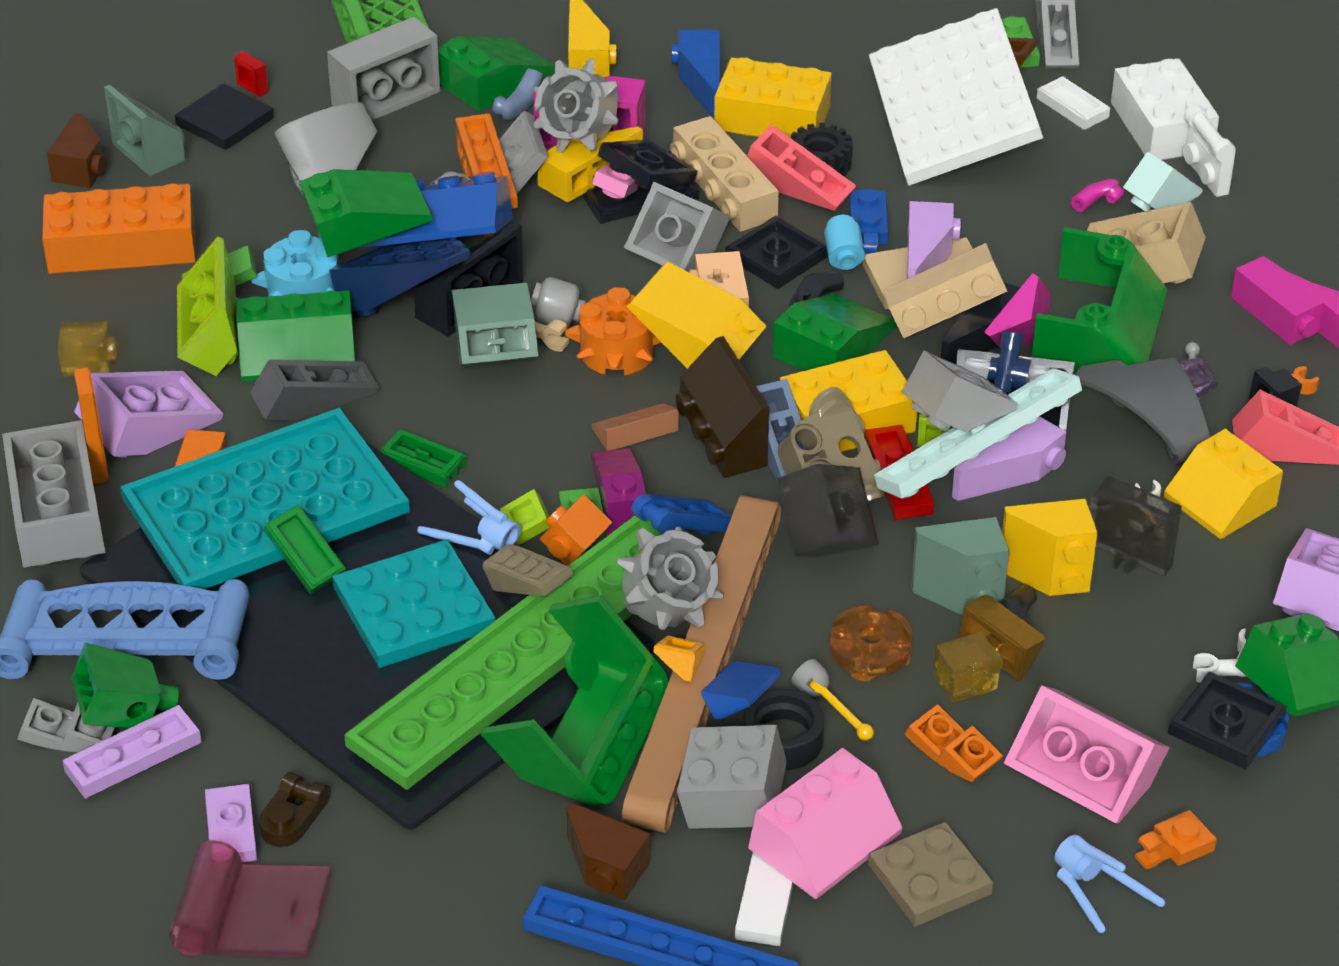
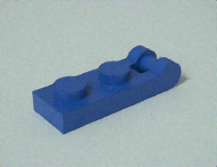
M641 494L635 499L631 508L634 516L642 521L649 520L652 528L661 534L672 529L675 530L676 527H681L683 532H687V529H693L705 535H711L713 531L726 532L732 517L709 500Z

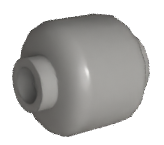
M547 277L542 283L536 282L531 297L534 321L548 325L552 320H561L567 323V328L572 320L579 322L580 306L585 304V300L579 299V287L574 283L554 277Z

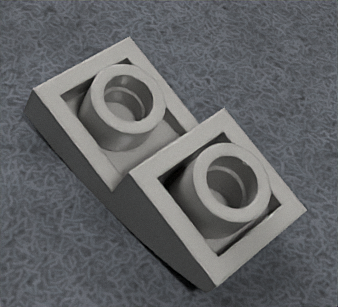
M33 698L17 740L55 750L80 752L110 738L115 727L83 724L78 703L73 712Z

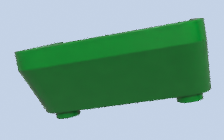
M1064 227L1058 278L1113 287L1116 290L1111 306L1101 303L1085 305L1078 310L1075 319L1037 313L1032 357L1074 362L1073 372H1077L1081 366L1112 360H1120L1127 365L1150 361L1166 301L1167 288L1134 244L1125 237Z
M602 595L553 604L548 610L573 639L565 655V668L569 677L579 687L552 739L535 720L484 727L481 732V736L521 780L591 806L611 803L617 796L653 725L668 685V678L662 666Z

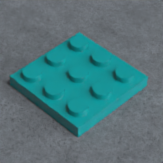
M447 539L332 576L334 590L379 668L472 638L496 621L494 614Z

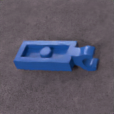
M873 189L854 190L849 196L850 216L860 226L865 254L876 253L877 245H887L888 240L885 191H875Z

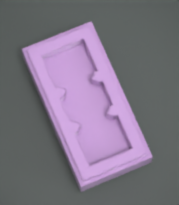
M249 784L205 789L212 866L256 861L257 854Z

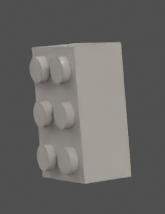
M415 17L327 52L332 107L362 102L371 120H375L440 92L437 35Z

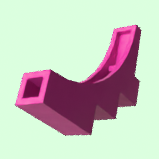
M1265 256L1235 268L1231 298L1286 343L1291 345L1319 332L1339 348V291L1296 276Z

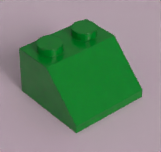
M1305 613L1253 626L1235 664L1236 668L1276 702L1287 706L1286 711L1293 717L1339 706V638L1325 627V623L1320 618L1310 613Z

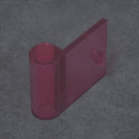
M205 841L196 850L169 932V939L181 953L190 956L201 954L308 957L332 873L330 866L243 865L238 851L231 845L222 841Z

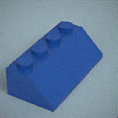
M483 172L473 175V180L460 181L459 176H449L438 179V184L425 185L424 180H416L433 221L357 248L496 233L513 220L507 176L495 177L494 172Z

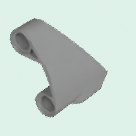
M356 102L326 108L285 124L274 135L291 165L290 173L299 192L303 195L299 183L301 180L332 169L356 170L378 131L363 103Z

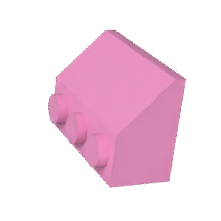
M1041 685L1004 764L1119 824L1150 788L1170 747L1058 689Z
M841 748L756 811L748 849L814 899H817L868 860L869 853L883 848L899 836L902 826L877 772L844 748Z

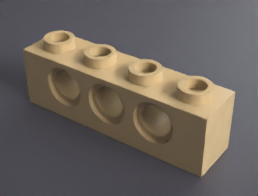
M711 116L673 127V142L670 145L671 152L678 159L698 171L694 182L698 183L704 190L707 198L713 201L722 213L730 216L729 220L740 232L760 226L774 216L778 217L779 191Z

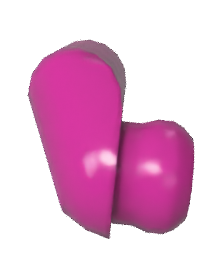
M1112 178L1087 185L1071 198V206L1075 211L1083 212L1102 196H1105L1108 203L1113 204L1124 195V190L1118 185L1119 181Z

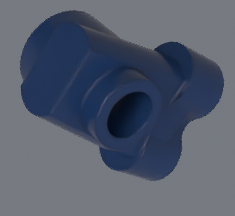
M1002 331L999 346L1001 348L1000 357H991L987 379L995 381L994 385L1002 391L1011 392V388L1019 389L1027 383L1031 360L1018 357V352H1020L1021 343L1023 342V334Z

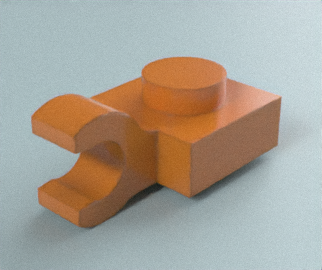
M1188 810L1154 825L1152 832L1142 835L1138 842L1145 850L1136 853L1135 858L1145 869H1151L1169 858L1178 866H1181L1213 852L1217 838L1191 810Z

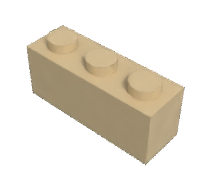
M986 243L884 289L888 307L903 338L1007 292L1002 276Z

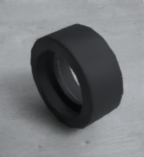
M794 689L765 691L750 707L745 708L743 726L763 725L768 721L776 719H788L801 723L809 730L797 738L781 739L787 760L785 770L806 766L815 760L823 749L825 715L819 703L808 694Z

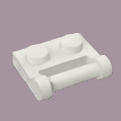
M1193 105L1184 114V119L1189 124L1187 142L1183 147L1185 161L1193 167L1200 176L1202 183L1207 185L1216 197L1228 195L1235 158V147L1228 139L1222 138L1209 122L1208 114L1203 107Z

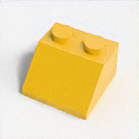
M1224 429L1195 447L1164 490V497L1221 540L1277 506L1283 470L1227 429Z
M1086 499L1007 506L1004 508L1002 534L1009 549L1008 576L1049 596L1090 592L1097 530Z

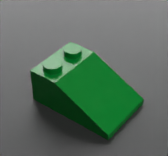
M458 36L438 46L440 86L478 112L492 106L495 99L499 96L509 97L517 88L527 68L541 72L543 74L542 79L555 73L554 64L513 38Z
M332 169L299 181L310 216L328 258L433 221L417 182L410 172Z
M835 293L796 302L774 321L772 357L799 370L806 371L868 355L897 327L894 319Z

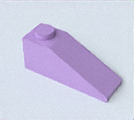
M910 201L907 279L945 262L950 257L952 240H959L960 218H954V203Z
M1040 416L1037 421L1020 427L1010 433L1007 439L992 444L979 452V455L974 459L964 461L954 468L952 498L960 501L1040 480L1051 470H1056L1062 465L1066 457V450L1064 449L1066 431Z

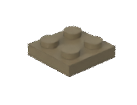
M946 822L869 853L868 866L914 927L992 894L993 881Z

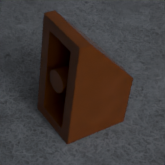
M75 113L47 152L51 181L91 188L99 175H102L105 171L106 156L102 154L101 141L82 114Z
M570 802L566 808L567 838L585 884L601 893H609L626 900L650 864V833Z

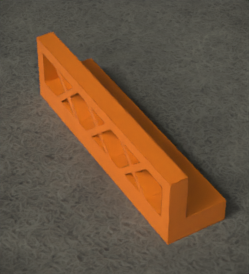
M490 113L455 118L457 153L464 175L473 180V175L483 172H494L495 177L507 176L512 209L518 208L517 194ZM494 233L483 234V236L493 235Z

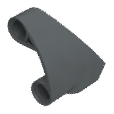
M1175 357L1130 365L1120 360H1112L1081 366L1075 373L1076 376H1079L1081 385L1108 395L1117 406L1128 407L1149 424L1166 442L1167 454L1174 465L1185 463L1195 447L1210 438L1196 392L1189 377Z

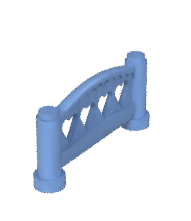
M236 579L226 581L219 588V591H209L172 583L120 581L86 584L46 591L45 586L41 582L26 580L16 590L0 635V677L6 679L23 677L28 672L33 655H80L84 644L90 643L130 655L194 656V666L203 676L215 680L229 678L234 674L239 659L236 645L250 597L248 587L245 583ZM58 609L65 610L66 612L75 609L82 610L80 614L62 628H56L49 616ZM99 609L106 610L107 612L116 609L123 610L103 628H97L90 617L93 611ZM139 609H144L148 612L156 609L163 610L159 616L144 628H138L131 617V614ZM180 609L187 610L188 612L197 609L204 610L200 616L185 628H179L171 616L173 612Z

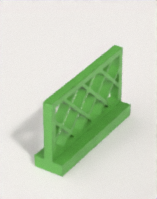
M330 0L346 43L397 24L403 18L415 17L428 27L417 0H398L406 4L404 7L394 3L396 0H365L374 4L372 7L361 3L364 0ZM385 9V10L390 11V12H392V13H394V14H393V15H388V14L382 12V10ZM372 18V19L377 20V21H379V22H381V23H380L379 25H377V24H375V23L369 21V19Z

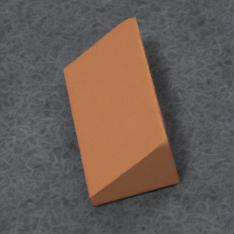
M661 403L593 423L592 429L606 451L615 450L678 431L679 412L675 407Z

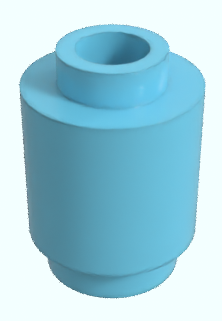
M849 215L832 217L827 222L824 231L829 262L838 269H853L861 264L865 258L860 226Z

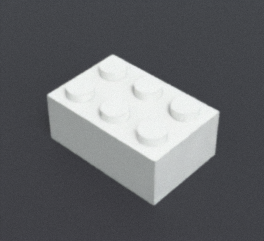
M1165 59L1160 62L1133 64L1129 67L1115 69L1111 104L1144 155L1149 152L1160 160L1184 156L1183 147L1187 142L1189 124L1184 119V114L1193 105L1203 107L1208 114L1209 122L1217 130L1218 114L1180 59Z

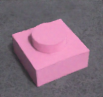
M609 164L596 171L592 183L603 188L602 192L613 198H625L638 188L634 183L635 179L627 174L612 170Z

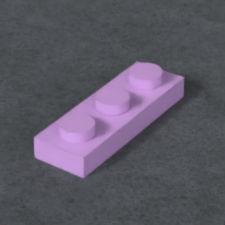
M177 705L62 760L64 771L82 796L88 798L200 744V730L183 709Z

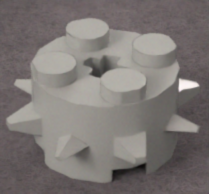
M592 58L587 61L581 70L569 68L562 60L556 61L555 74L551 77L547 76L542 81L540 87L534 88L536 93L535 110L539 111V117L535 121L534 127L535 129H544L555 138H558V152L562 153L570 141L581 142L590 151H594L597 141L605 138L611 126L618 123L616 113L619 96L616 89L619 86L616 81L608 82L600 75L594 73L595 60Z
M681 527L666 531L663 535L654 536L644 528H641L636 532L639 551L632 558L617 559V564L625 569L622 575V584L626 608L630 613L638 615L654 625H658L660 630H665L666 627L670 626L677 627L686 620L698 629L705 625L702 605L709 598H723L724 593L716 588L718 584V566L716 561L712 564L716 558L713 551L705 552L701 548L704 543L693 535L683 532Z

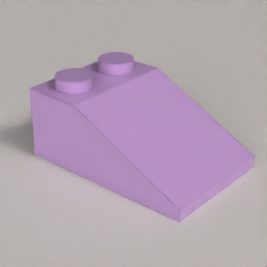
M184 371L91 373L103 445L110 454L116 457L124 458L132 455H147L185 437L187 429L200 430L220 421L224 414ZM78 400L74 412L82 420L80 404Z
M1306 528L1287 558L1273 604L1281 606L1282 611L1291 616L1305 613L1315 615L1325 623L1326 627L1339 631V538Z

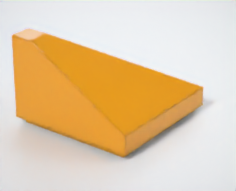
M667 635L654 646L653 652L683 680L691 682L705 654L706 646L702 643Z

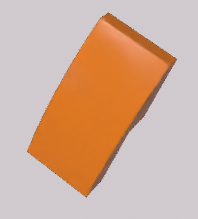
M938 704L909 725L904 734L931 759L948 771L970 782H974L1003 757L973 725L964 731Z

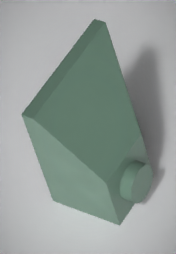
M109 84L104 87L112 144L149 176L186 161L184 152L186 139L183 131L178 126H174L165 117Z

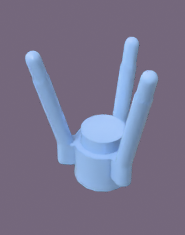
M460 480L455 481L454 485L465 494L464 502L483 517L478 526V534L482 536V539L479 540L424 526L417 528V532L441 540L447 539L449 542L477 548L488 555H491L495 548L500 550L508 544L515 545L521 532L519 524L508 519L506 514L495 509Z
M1079 835L1069 836L1058 847L1055 854V862L1062 868L1056 876L1068 886L1098 933H1104L1105 926L1078 885L1077 879L1090 881L1102 870L1158 907L1165 905L1163 898L1125 874L1126 867L1123 863L1093 847Z

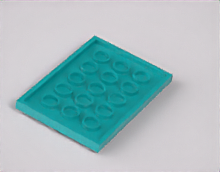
M340 408L120 486L123 501L177 584L202 589L210 588L284 560L263 529L266 523L298 504L327 543L410 512L409 499Z

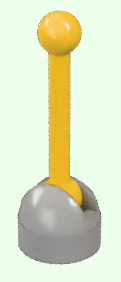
M816 659L804 662L795 671L792 677V684L800 692L808 694L810 697L822 695L857 730L859 739L868 741L873 737L874 730L872 726L863 724L827 689L829 686V675Z

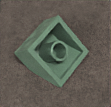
M991 517L915 527L911 577L912 592L962 616L965 604L982 595H989L1000 603L1005 595L1009 549L997 518Z

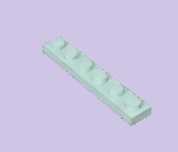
M1055 368L1047 371L1008 395L1019 404L1014 412L966 432L953 427L874 474L877 488L899 498L916 494L922 486L934 479L946 476L952 468L964 461L974 459L982 450L994 443L1007 439L1010 433L1020 427L1037 421L1040 415L1050 409L1065 404L1070 397L1082 391L1079 376Z

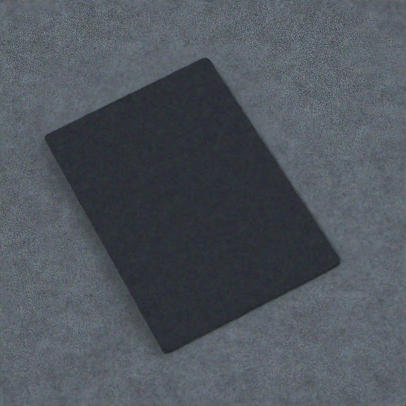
M366 442L409 499L410 512L327 544L344 565L346 572L443 541L418 533L417 528L419 526L479 540L482 539V536L478 534L479 519ZM141 527L105 549V553L97 554L80 566L81 577L90 584L120 581L177 584ZM449 542L496 620L529 596L493 591L483 569V563L498 552V549L495 548L492 554L488 555L480 549ZM285 559L233 578L246 584L250 597L236 645L239 652L236 670L229 678L215 681L402 827L408 830L417 828L505 762L480 733L406 790L345 746L344 734L472 638L379 668L334 590L333 581L314 593L309 594ZM225 582L207 588L206 590L219 591V588L222 585H224ZM144 609L134 611L131 616L146 626L159 616L163 610L156 609L148 612ZM180 609L173 612L171 616L179 628H185L200 616L204 610L197 609L188 612L187 610ZM624 620L623 622L650 653H653V639ZM183 655L186 659L193 663L194 656ZM564 667L490 726L535 720L546 732L562 720L579 687L569 677Z

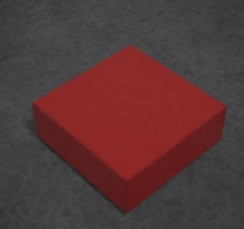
M244 51L234 55L237 84L258 97L267 94L266 64Z

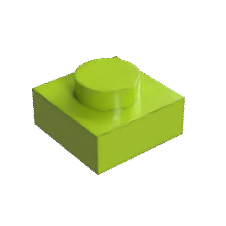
M535 489L500 508L501 512L506 514L508 519L516 522L521 527L520 536L516 542L518 545L550 528L545 523L549 518V514L541 496Z

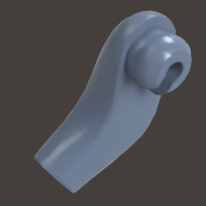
M527 68L517 88L507 99L503 96L495 99L493 112L496 115H502L504 120H512L523 111H527L533 104V91L535 87H540L543 74Z

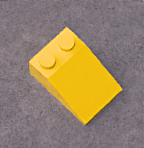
M668 261L626 306L687 369L717 337L724 336L737 358L740 359L767 327L740 298Z

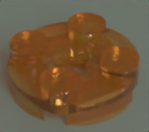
M871 605L856 606L843 611L834 620L833 629L830 632L829 651L834 661L843 669L850 671L854 679L867 682L873 680L875 676H884L896 672L910 663L913 630L909 622L896 611L887 608L885 614L873 612V606ZM864 638H869V640L879 642L874 644L864 642Z

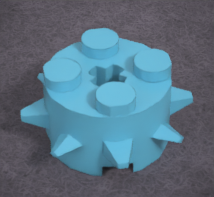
M296 230L291 232L288 238L273 244L264 251V271L258 273L257 277L251 281L253 284L267 288L268 296L334 291L329 270L339 266V254L328 258L320 238L311 236L306 230Z

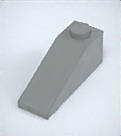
M1035 0L1036 24L1045 69L1079 68L1075 0Z

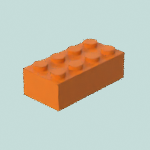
M167 184L153 187L134 186L127 189H95L87 192H58L44 195L42 240L48 274L195 263V218L190 184Z

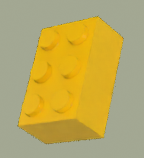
M731 57L715 94L714 120L725 132L760 137L771 124L790 138L793 132L797 133V129L801 126L806 130L807 124L813 123L814 127H819V123H824L830 108L832 72L820 71L816 68L786 66L782 63L753 61L749 58Z
M886 350L780 377V380H788L801 420L809 416L811 404L821 392L830 387H837L842 390L852 404L854 410L861 418L865 430L903 425L906 434L916 432L917 411L911 407L914 401L902 392L907 380ZM847 439L840 440L838 444L840 452L857 448L855 443Z

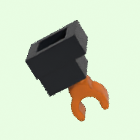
M1306 366L1296 368L1293 374H1290L1284 368L1272 372L1269 368L1265 367L1254 372L1249 399L1251 400L1259 390H1262L1297 407L1300 394L1310 395L1315 393L1320 378L1305 379Z

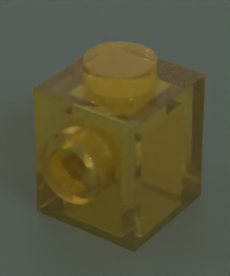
M61 323L57 348L62 376H75L74 369L87 367L91 373H109L110 360L117 359L116 337L109 336L108 323Z
M981 631L935 646L933 675L952 703L998 689L999 670L1003 667L1002 657L998 648L994 645L991 646Z

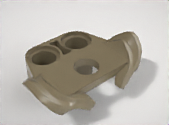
M830 387L821 392L813 400L809 416L798 422L778 446V457L792 492L797 500L806 505H816L828 494L840 495L842 499L855 503L885 496V491L877 488L874 474L881 471V466L878 459H873L863 435L865 433V426L848 398L837 387ZM847 439L855 443L858 450L855 458L845 457L840 452L838 446L840 440ZM796 441L804 445L806 450L801 449ZM810 477L815 478L819 482L820 486L814 484Z

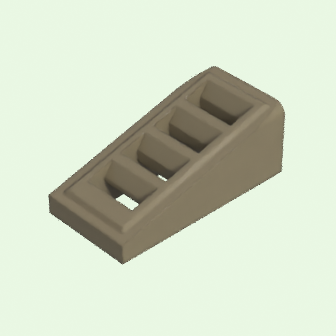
M510 544L500 549L483 563V569L493 591L546 597L573 575L569 566L520 546Z

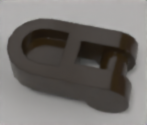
M287 772L280 783L279 790L263 809L259 817L261 836L264 841L277 847L290 846L298 842L325 808L330 797V787L318 782H314L311 785L304 782L302 776ZM297 798L304 800L301 806L293 804Z

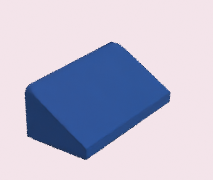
M734 661L703 688L701 694L714 719L718 718L719 720L750 707L780 677L781 671L778 667Z

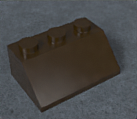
M724 336L717 337L680 376V393L676 394V405L680 415L686 416L689 420L694 438L701 440L705 446L710 464H716L722 476L727 478L768 466L769 406Z

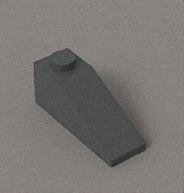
M268 359L250 394L265 420H300L376 394L379 386L364 361Z

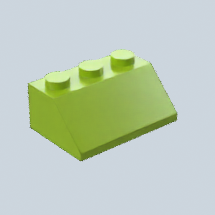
M218 236L177 285V358L215 376L221 372L226 364L231 365L239 352L236 320V299L238 298L236 297L235 277L224 239Z

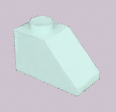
M1149 152L1146 153L1123 186V188L1134 195L1131 202L1144 211H1149L1151 208L1159 209L1187 203L1198 197L1203 189Z

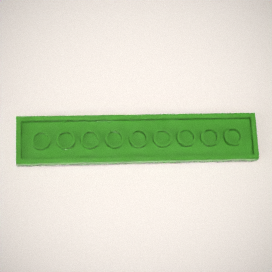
M633 516L568 565L573 572L570 579L546 597L527 596L344 734L345 746L408 790L480 734L484 727H489L565 667V655L573 639L549 613L548 610L551 605L602 595L623 621L632 615L624 604L625 595L623 592L622 575L625 569L617 564V559L632 558L639 551L636 532L641 528H644L654 536L663 534L652 528L649 520L642 521Z

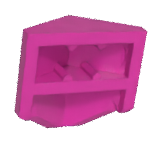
M1034 273L1031 274L985 330V334L998 348L1002 331L1023 334L1021 346L1033 343L1037 313L1049 314L1051 292Z

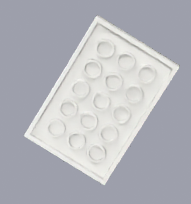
M997 8L980 12L974 17L957 23L947 24L938 30L914 36L910 40L893 46L883 47L879 51L869 54L908 185L1043 138Z

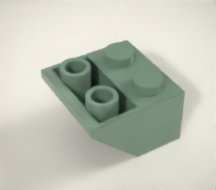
M527 283L451 291L460 366L538 357L535 321Z

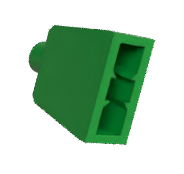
M84 644L71 677L83 724L131 728L152 718L156 709L167 711L177 706L179 697L178 687L158 683L151 661L98 645Z

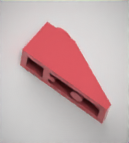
M772 124L751 145L747 155L776 187L779 193L832 211H836L857 186Z
M1259 390L1232 419L1234 435L1269 461L1339 465L1338 426L1262 390Z

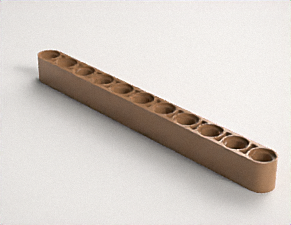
M740 495L715 559L718 566V584L716 588L722 591L724 596L723 598H709L702 605L705 625L698 629L691 624L685 638L686 640L704 644L706 646L705 654L691 682L683 680L674 671L672 672L625 796L622 823L662 833H667L680 801L677 790L691 728L706 727L711 715V711L701 691L730 663L778 530L781 502Z

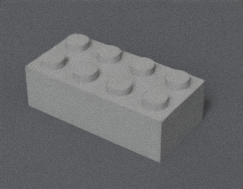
M82 420L2 434L15 530L23 568L35 565L43 566L52 562L74 558H87L92 555L105 553Z

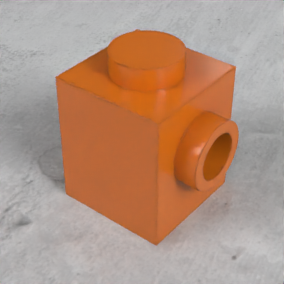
M583 494L568 510L561 505L545 521L550 528L540 540L548 547V550L554 557L560 559L568 566L613 522Z

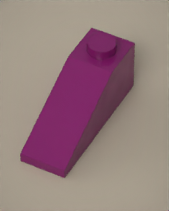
M630 448L591 452L602 510L613 522L606 529L607 536L634 516L631 512L633 502L641 494H646L641 470Z

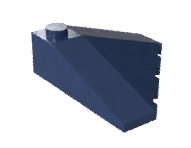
M454 237L383 245L329 271L334 291L350 290L351 312H355L356 317H363L378 312L377 306L398 297L471 256L469 249L464 248V245L459 240L456 241Z

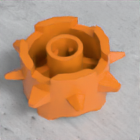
M611 288L607 294L595 297L589 302L582 304L579 312V325L565 330V337L580 343L581 350L576 355L577 359L581 358L588 368L600 374H606V369H624V375H630L643 370L653 360L655 345L661 343L626 307L635 297L630 295L629 290L626 288Z

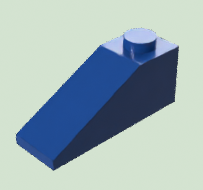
M679 30V43H672V64H679V78L708 113L714 117L715 94L720 85V30Z

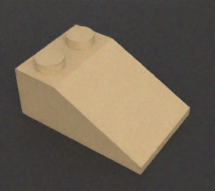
M1192 202L1090 223L1087 229L1090 232L1121 235L1131 241L1163 283H1181L1188 278H1192L1206 238Z

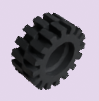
M812 123L807 124V130L801 126L797 129V133L793 132L791 134V139L844 177L847 175V171L851 170L853 141H851L852 137L850 134L846 135V130L843 128L837 131L836 125L831 124L829 128H826L825 123H819V127H814Z

